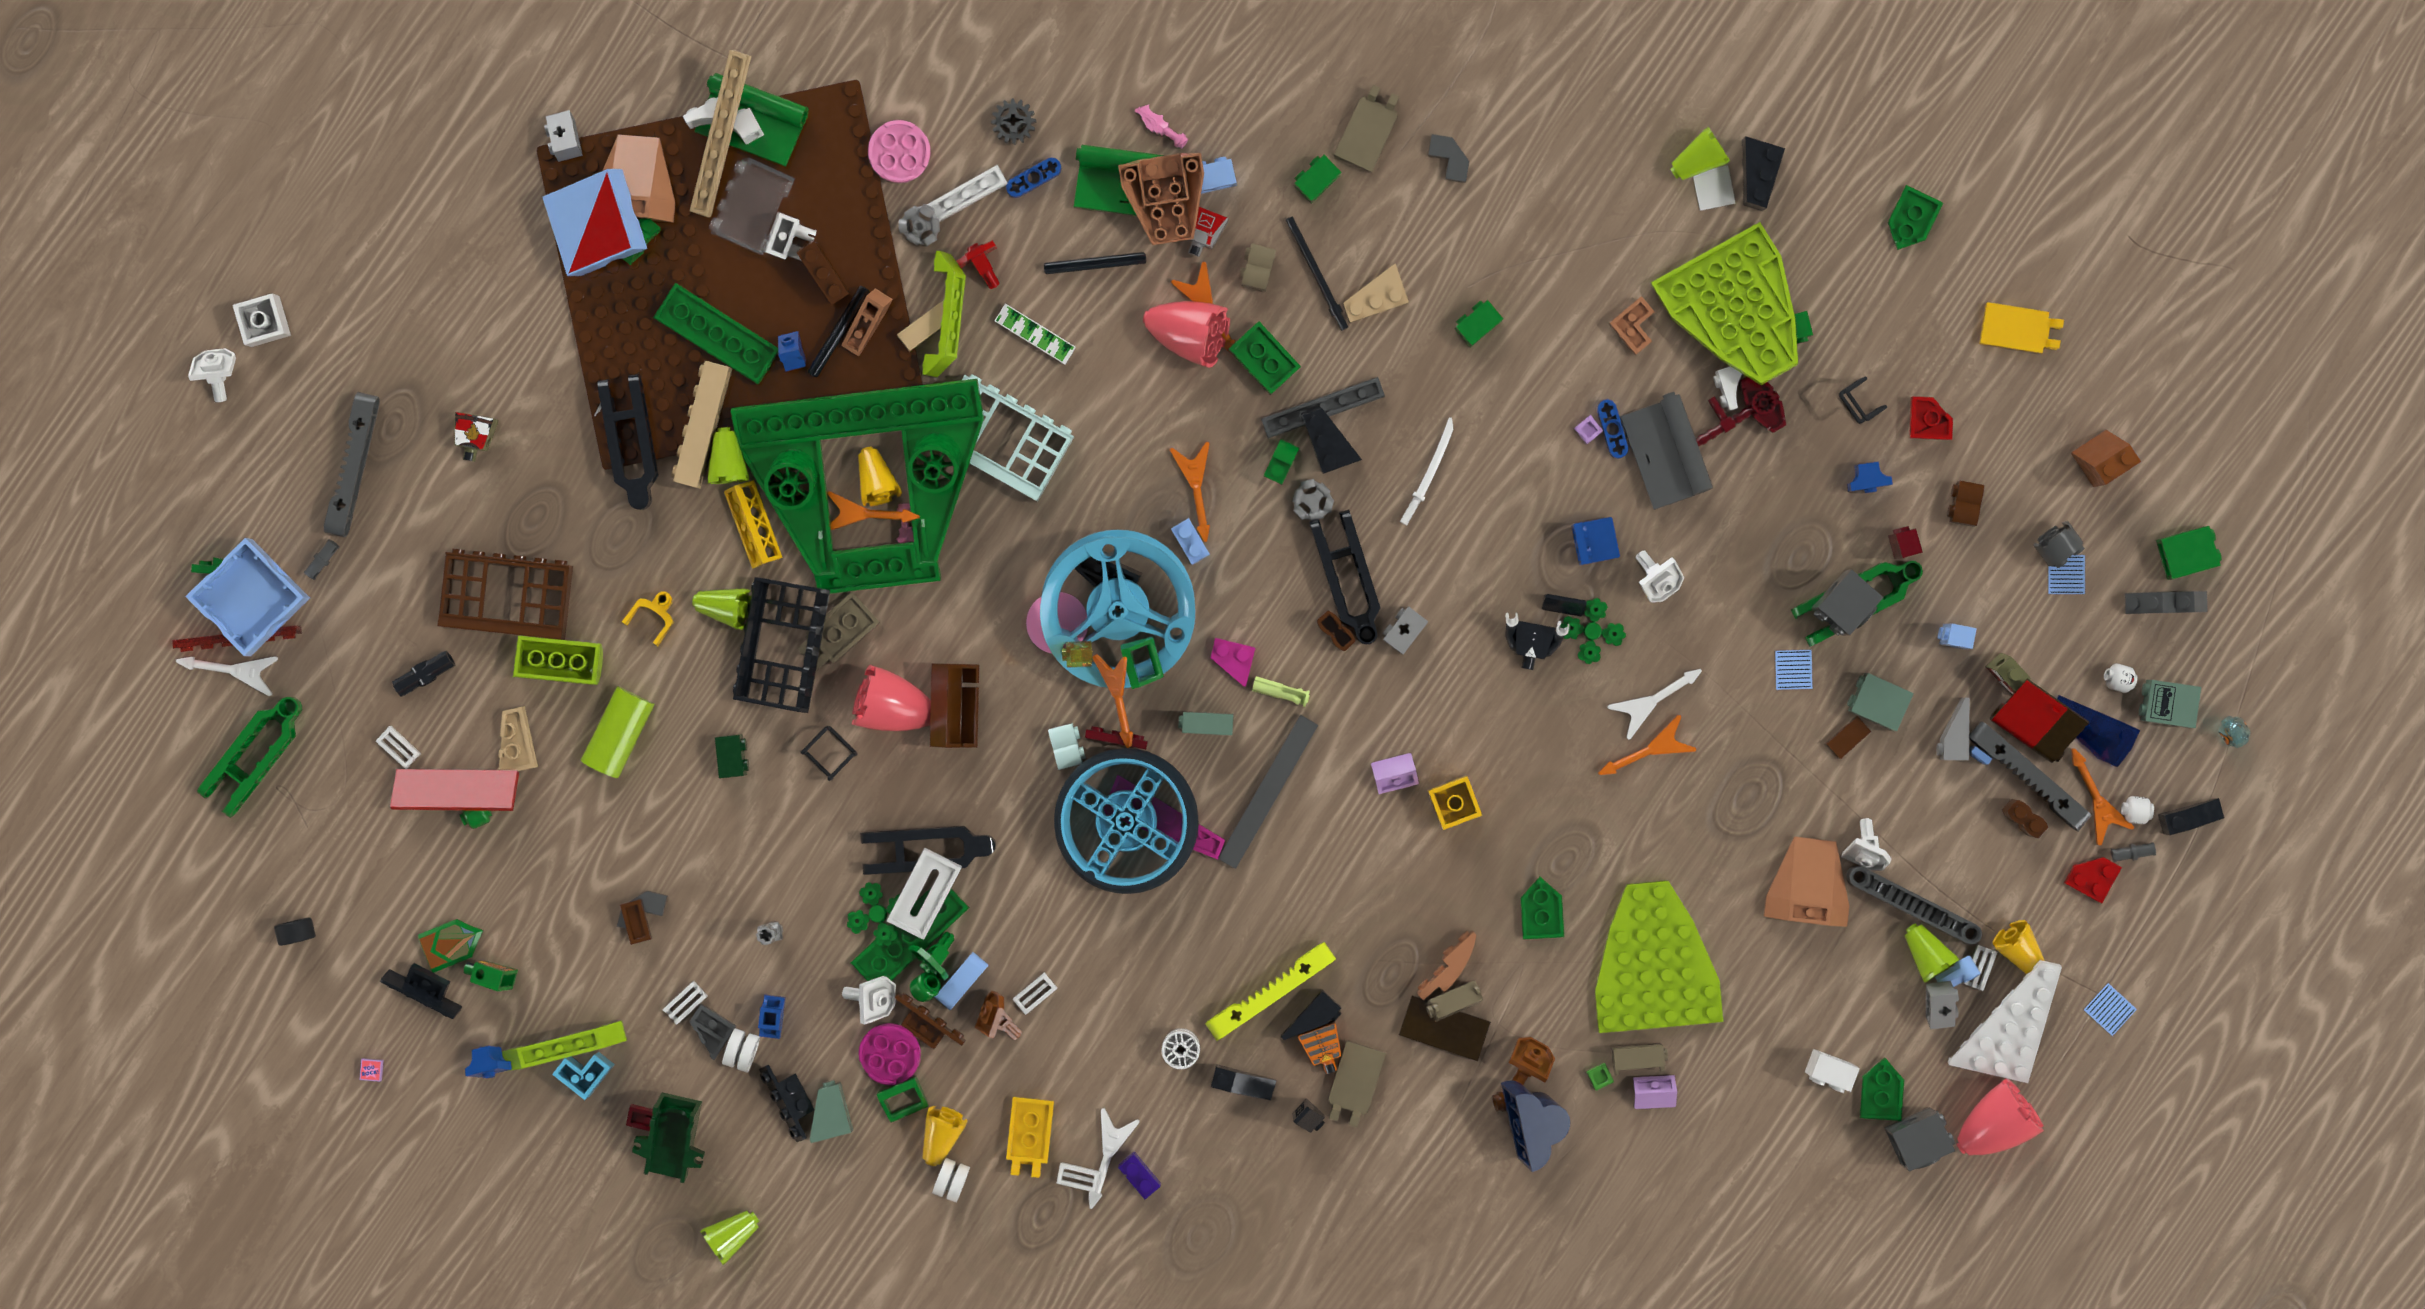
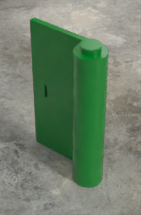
M715 73L709 77L707 87L709 88L710 96L708 99L718 97L723 75ZM744 84L738 110L750 108L764 135L745 144L743 139L733 131L729 146L786 167L806 122L809 108ZM711 124L697 126L694 132L708 137Z
M1082 144L1081 148H1077L1076 160L1079 161V172L1074 208L1137 216L1121 186L1118 166L1140 159L1165 155Z

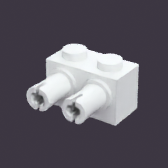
M777 212L764 252L783 259L790 256L802 261L796 253L801 247L793 245L792 240L796 236L810 242L814 238L808 236V234L815 236L817 230L799 225L800 220Z

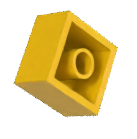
M1463 776L1427 790L1443 830L1482 816L1468 776Z

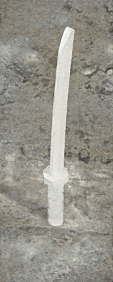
M1452 418L1448 419L1429 468L1417 492L1413 493L1412 502L1400 520L1406 526L1420 502L1424 501V495L1443 457L1453 432Z

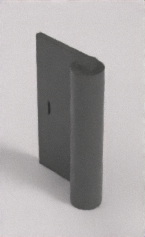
M1675 392L1665 394L1660 403L1621 416L1654 510L1713 489L1680 394L1675 395Z

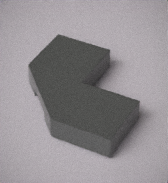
M1432 134L1428 156L1448 159L1445 179L1466 183L1469 160L1452 137Z
M646 891L630 902L642 899L645 912L663 916L668 895ZM621 910L617 927L626 929Z

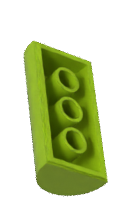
M518 636L513 677L598 685L603 665L602 645L599 643Z
M617 686L581 758V762L603 774L619 778L655 704Z

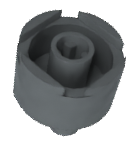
M2069 521L2062 522L2063 527L2059 529L2057 526L2052 527L2037 539L2039 544L2034 543L2033 545L2048 566L2055 565L2057 568H2060L2068 562L2067 558L2072 555H2078L2085 549L2082 539Z

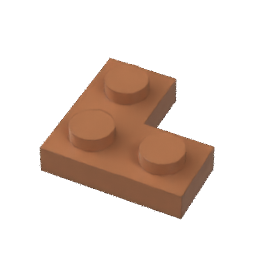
M1642 296L1609 323L1635 355L1652 342L1639 326L1654 313V310Z

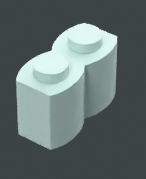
M1073 723L1048 729L1058 770L1082 764V759H1085L1086 756L1083 746L1079 747L1077 739L1081 738L1078 726L1074 727Z

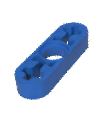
M1048 158L1007 182L1006 190L1008 194L1013 198H1019L1052 180L1061 173V164L1056 158ZM1049 163L1057 164L1056 172L1052 173L1051 170L1046 172L1045 175L1047 177L1044 179L1039 168L1042 167L1044 171L1049 168ZM1032 172L1040 175V180L1035 184L1028 181V176ZM1024 177L1029 187L1026 189L1025 185L1019 188V193L1011 192L1012 184L1016 183V185L1023 183L1021 178Z
M1603 400L1597 406V413L1608 451L1613 458L1619 459L1628 453V444L1616 404L1612 400ZM1607 403V406H1612V410L1609 411L1610 417L1615 416L1616 420L1612 419L1605 423L1604 419L1608 418L1607 413L1602 412L1601 409ZM1610 423H1615L1618 426V433L1616 435H1610L1607 432V426ZM1620 435L1622 440L1619 439L1617 441L1619 446L1624 447V450L1621 451V455H1619L1618 452L1613 451V448L1616 447L1615 441L1610 443L1609 440L1617 438Z

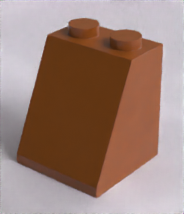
M2108 430L2103 431L2071 452L2093 487L2107 485L2141 462L2129 443Z

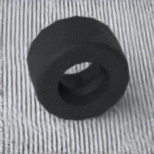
M310 917L274 926L279 946L309 940L316 936L312 918Z

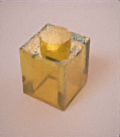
M1092 641L1066 642V648H1062V659L1067 661V667L1092 666Z

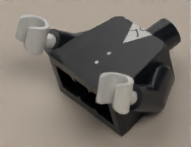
M1506 613L1505 637L1510 649L1515 651L1516 655L1523 656L1521 668L1534 670L1536 658L1545 659L1550 657L1560 647L1564 636L1569 631L1570 625L1568 624L1563 629L1560 627L1561 621L1557 623V628L1519 621L1517 613H1515V618L1510 619L1509 614Z

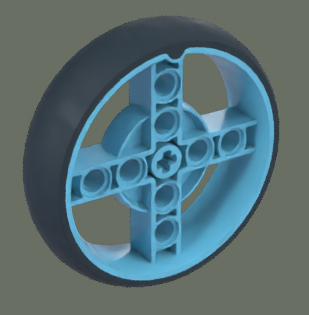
M1119 748L1108 750L1084 761L1065 781L1056 802L1054 829L1056 840L1064 859L1072 870L1086 882L1112 893H1141L1152 890L1169 881L1187 862L1193 851L1198 834L1197 804L1185 778L1165 759L1139 749ZM1132 764L1147 768L1133 791L1121 790L1106 796L1085 782L1093 774L1113 765ZM1146 780L1153 783V790L1151 792H1147L1143 787ZM1164 780L1172 787L1182 810L1183 826L1179 842L1156 828L1157 816L1151 800ZM1089 793H1093L1096 796L1094 804H1089L1086 800ZM1134 798H1139L1142 801L1140 809L1133 807L1132 801ZM1074 800L1096 814V829L1102 841L1089 862L1084 859L1077 849L1071 833L1070 815ZM1106 804H1110L1114 809L1111 816L1106 815L1104 812ZM1128 816L1131 824L1122 825L1124 821L1121 819ZM1140 827L1148 829L1149 834L1147 838H1142L1139 835ZM1112 833L1119 835L1120 842L1118 844L1111 842L1110 836ZM1158 838H1163L1166 841L1164 849L1157 847L1156 841ZM1146 846L1167 860L1155 871L1140 877L1118 878L1105 874L1119 851L1133 852ZM1101 851H1106L1109 854L1107 862L1100 860L1099 854Z

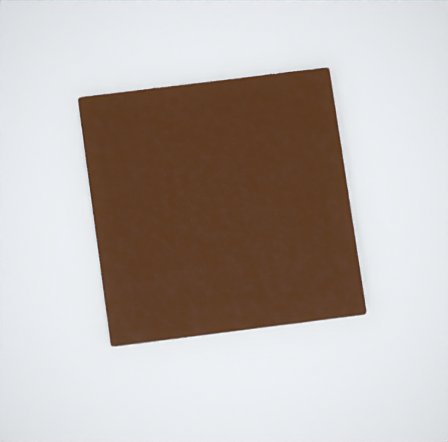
M858 80L780 95L779 97L809 108L806 122L787 166L779 165L729 146L711 217H705L690 211L708 137L695 133L696 127L690 129L683 116L580 137L579 141L583 156L558 162L555 155L550 154L548 144L537 147L545 194L548 195L602 172L618 135L660 138L675 198L674 223L653 221L661 228L660 232L646 244L647 249L631 265L621 258L613 260L606 266L585 275L567 276L556 242L603 469L609 470L612 469L602 409L594 416L600 405L599 380H610L608 383L611 397L614 398L616 412L633 409L628 376L640 374L657 460L676 456L679 445H683L685 437H682L684 426L689 423L688 410L690 405L694 404L695 397H693L695 385H699L701 377L698 376L701 364L704 365L705 361L730 367L653 318L675 283L777 348L778 336L796 331L800 335L806 360L805 367L785 371L778 355L759 385L732 368L716 432H718V428L730 427V431H734L731 409L735 407L923 385L916 349L914 348L909 352L897 336L898 333L910 325L880 176L874 171L868 158L871 132L861 84ZM777 212L800 220L799 225L817 230L815 236L808 234V236L814 238L848 289V295L831 305L802 261L790 256L783 259L764 252ZM796 236L792 240V244L799 247L809 243V241ZM860 286L867 288L870 292L876 288L893 299L885 316L860 356L841 346L853 323L852 321L819 376L816 378L808 373V369ZM635 418L618 420L616 426L618 437L622 442L620 443L622 458L625 459L623 465L628 466L642 463Z

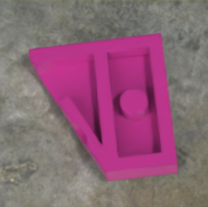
M1215 638L1210 658L1241 685L1246 686L1255 647Z

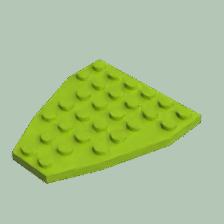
M1761 222L1651 282L1652 288L1673 321L1721 361L1758 384L1763 385L1798 365L1795 315L1782 257Z
M1668 880L1626 884L1609 927L1595 987L1599 1033L1724 1022L1720 980L1693 919Z

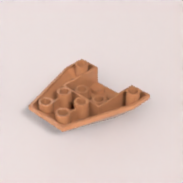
M618 135L603 171L606 169L623 170L631 195L633 211L637 218L674 223L675 198L660 138Z
M1178 153L1152 157L1118 166L1121 186L1152 245L1194 239L1204 179L1201 153Z
M1794 836L1766 895L1764 917L1847 927L1849 901L1836 841Z

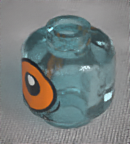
M2228 716L2221 721L2218 731L2225 743L2235 748L2245 745L2249 741L2251 734L2250 729L2241 717Z

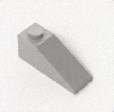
M1970 698L1960 699L1940 737V743H1937L1936 752L1937 756H1940V760H1969Z

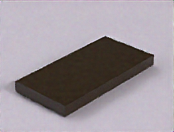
M1411 996L1399 1032L1400 1036L1478 1061L1491 1023L1490 1021L1460 1011L1435 1022L1434 1018L1429 1017L1426 1010L1428 1000L1423 1001L1422 998Z

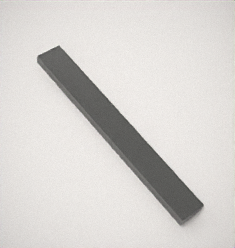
M1302 715L1299 716L1218 857L1219 860L1235 869L1237 868L1317 729L1318 725Z

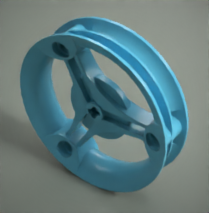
M1106 530L1088 535L1063 551L1047 574L1040 604V621L1045 641L1057 661L1071 674L1090 684L1108 688L1095 662L1082 656V649L1101 637L1111 640H1124L1135 636L1139 632L1154 634L1165 640V646L1158 652L1164 674L1181 658L1193 634L1195 598L1190 577L1179 558L1164 544L1148 535L1129 530ZM1111 544L1115 549L1113 552L1107 553L1103 550V547ZM1127 551L1150 559L1166 573L1176 592L1178 613L1169 618L1150 609L1148 598L1143 589L1133 581L1125 579L1120 558ZM1093 557L1102 563L1103 581L1089 595L1086 609L1087 618L1070 632L1061 628L1059 623V594L1072 570L1087 558ZM1116 561L1118 578L1108 579L1106 562ZM1115 606H1120L1121 612L1117 613ZM1148 618L1166 624L1165 630L1146 624ZM1089 626H1092L1095 631L1080 642L1077 636ZM1173 628H1179L1182 632L1180 635L1175 636L1170 631ZM1072 643L1074 649L1068 651L1064 649L1063 645ZM1150 658L1135 664L1139 678L1155 674ZM1126 671L1124 688H1130L1131 685Z

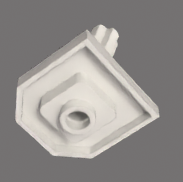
M226 348L207 350L200 353L192 360L188 374L189 380L206 379L208 384L212 386L214 401H226L224 381L227 376L232 375L236 360L235 354Z
M1641 551L1636 555V560L1646 571L1647 575L1639 581V584L1650 602H1663L1680 589L1684 576L1672 557L1660 566L1658 563L1655 564L1646 551Z
M1869 818L1861 819V839L1856 838L1843 851L1841 857L1866 869L1883 871L1890 864L1892 858L1885 850L1879 848L1878 836H1874L1872 820Z
M881 976L859 984V989L844 987L842 996L844 999L859 1001L860 1023L865 1025L889 1016L896 1004V999L894 998L896 996V984L889 978Z

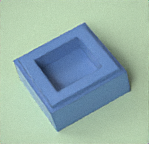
M1976 746L1969 748V755L1981 764L1988 765L1991 762L1992 758Z

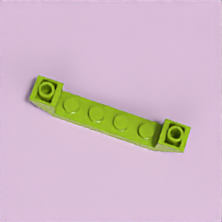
M936 251L934 259V271L947 274L941 335L938 344L939 353L938 355L925 354L922 365V375L938 377L957 358L966 279L965 273L954 257L942 251Z
M618 1021L524 1047L520 1046L502 1051V1056L504 1060L511 1061V1070L508 1071L609 1047L625 1042L627 1038L623 1022Z

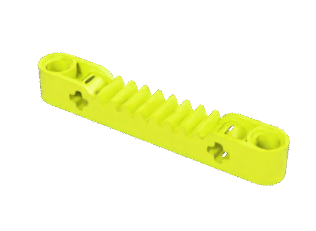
M1325 942L1320 943L1296 960L1294 969L1292 967L1289 968V975L1282 972L1283 979L1278 976L1275 977L1276 984L1269 981V988L1262 986V993L1256 990V997L1254 998L1249 995L1248 1003L1242 1000L1241 1004L1234 1003L1208 1020L1205 1025L1216 1041L1220 1040L1336 960L1335 956ZM1301 963L1310 965L1308 972L1300 971ZM1233 1010L1236 1012L1241 1011L1240 1019L1231 1017Z

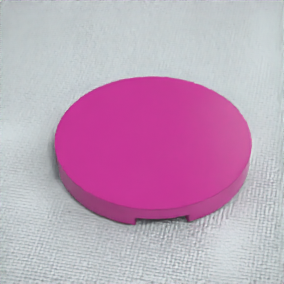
M885 1023L875 1026L863 1037L859 1046V1062H861L868 1076L880 1084L897 1085L913 1076L920 1064L921 1050L917 1039L908 1029L898 1024Z

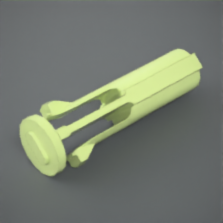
M1257 676L1252 691L1292 701L1296 705L1302 704L1303 707H1306L1310 697L1309 690L1306 692L1301 688H1292Z

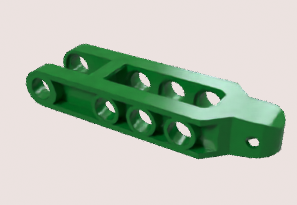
M1907 561L1896 566L1887 562H1881L1858 574L1866 582H1870L1873 578L1885 574L1888 575L1894 586L1892 592L1883 596L1884 598L1877 604L1874 614L1905 598L1908 586L1920 579L1923 574L1920 563ZM1825 592L1792 608L1791 612L1794 618L1797 619L1799 616L1812 611L1814 604ZM1830 624L1805 637L1809 647L1835 635L1829 629Z
M285 697L273 709L257 711L199 786L197 793L207 799L228 774L240 784L230 797L232 798L222 810L229 818L233 817L296 737L294 721L302 712L301 702L295 697ZM276 720L282 725L281 736L274 745H270L268 753L261 761L256 763L257 767L248 775L235 764L268 721Z

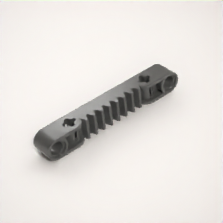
M357 392L354 397L348 425L352 431L348 435L352 440L346 441L351 447L344 450L349 454L348 457L342 458L347 464L340 466L345 472L339 473L338 476L343 478V480L337 481L336 484L341 486V489L335 490L337 495H334L329 502L324 523L325 533L341 537H347L379 409L380 399L378 396ZM363 422L365 423L364 427L358 426V423ZM343 502L346 504L345 508L340 507L339 503Z
M1981 721L1969 734V740L1992 759L2000 760L2001 764H2007V769H2013L2012 774L2019 775V780H2024L2025 785L2032 786V791H2038L2037 795L2044 797V801L2048 802L2049 808L2071 828L2079 832L2092 815L1986 723ZM1996 745H1997V746H2001V747L1999 748V749L2001 750V753H1995V752H1996V748H1995ZM2059 800H2064V801H2063L2064 807H2059V806H2060V803L2058 802Z
M1852 866L1847 870L1846 879L1852 886L1965 943L1976 944L1981 940L1982 930L1978 925L1864 867ZM1857 871H1861L1863 874V878L1859 882H1855L1853 878ZM1973 928L1974 935L1967 939L1965 936L1966 930Z

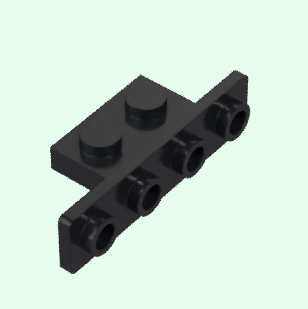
M416 963L411 965L407 977L389 969L380 980L387 987L416 1000L450 1019H454L462 1009L461 1005L445 998L451 981Z
M769 1065L760 1068V1078L764 1084H767L772 1101L779 1107L780 1117L783 1121H786L790 1136L796 1142L805 1140L807 1137L798 1119L814 1111V1108L796 1073L778 1082Z

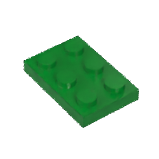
M1260 321L1228 349L1269 395L1275 392L1301 368L1297 361Z

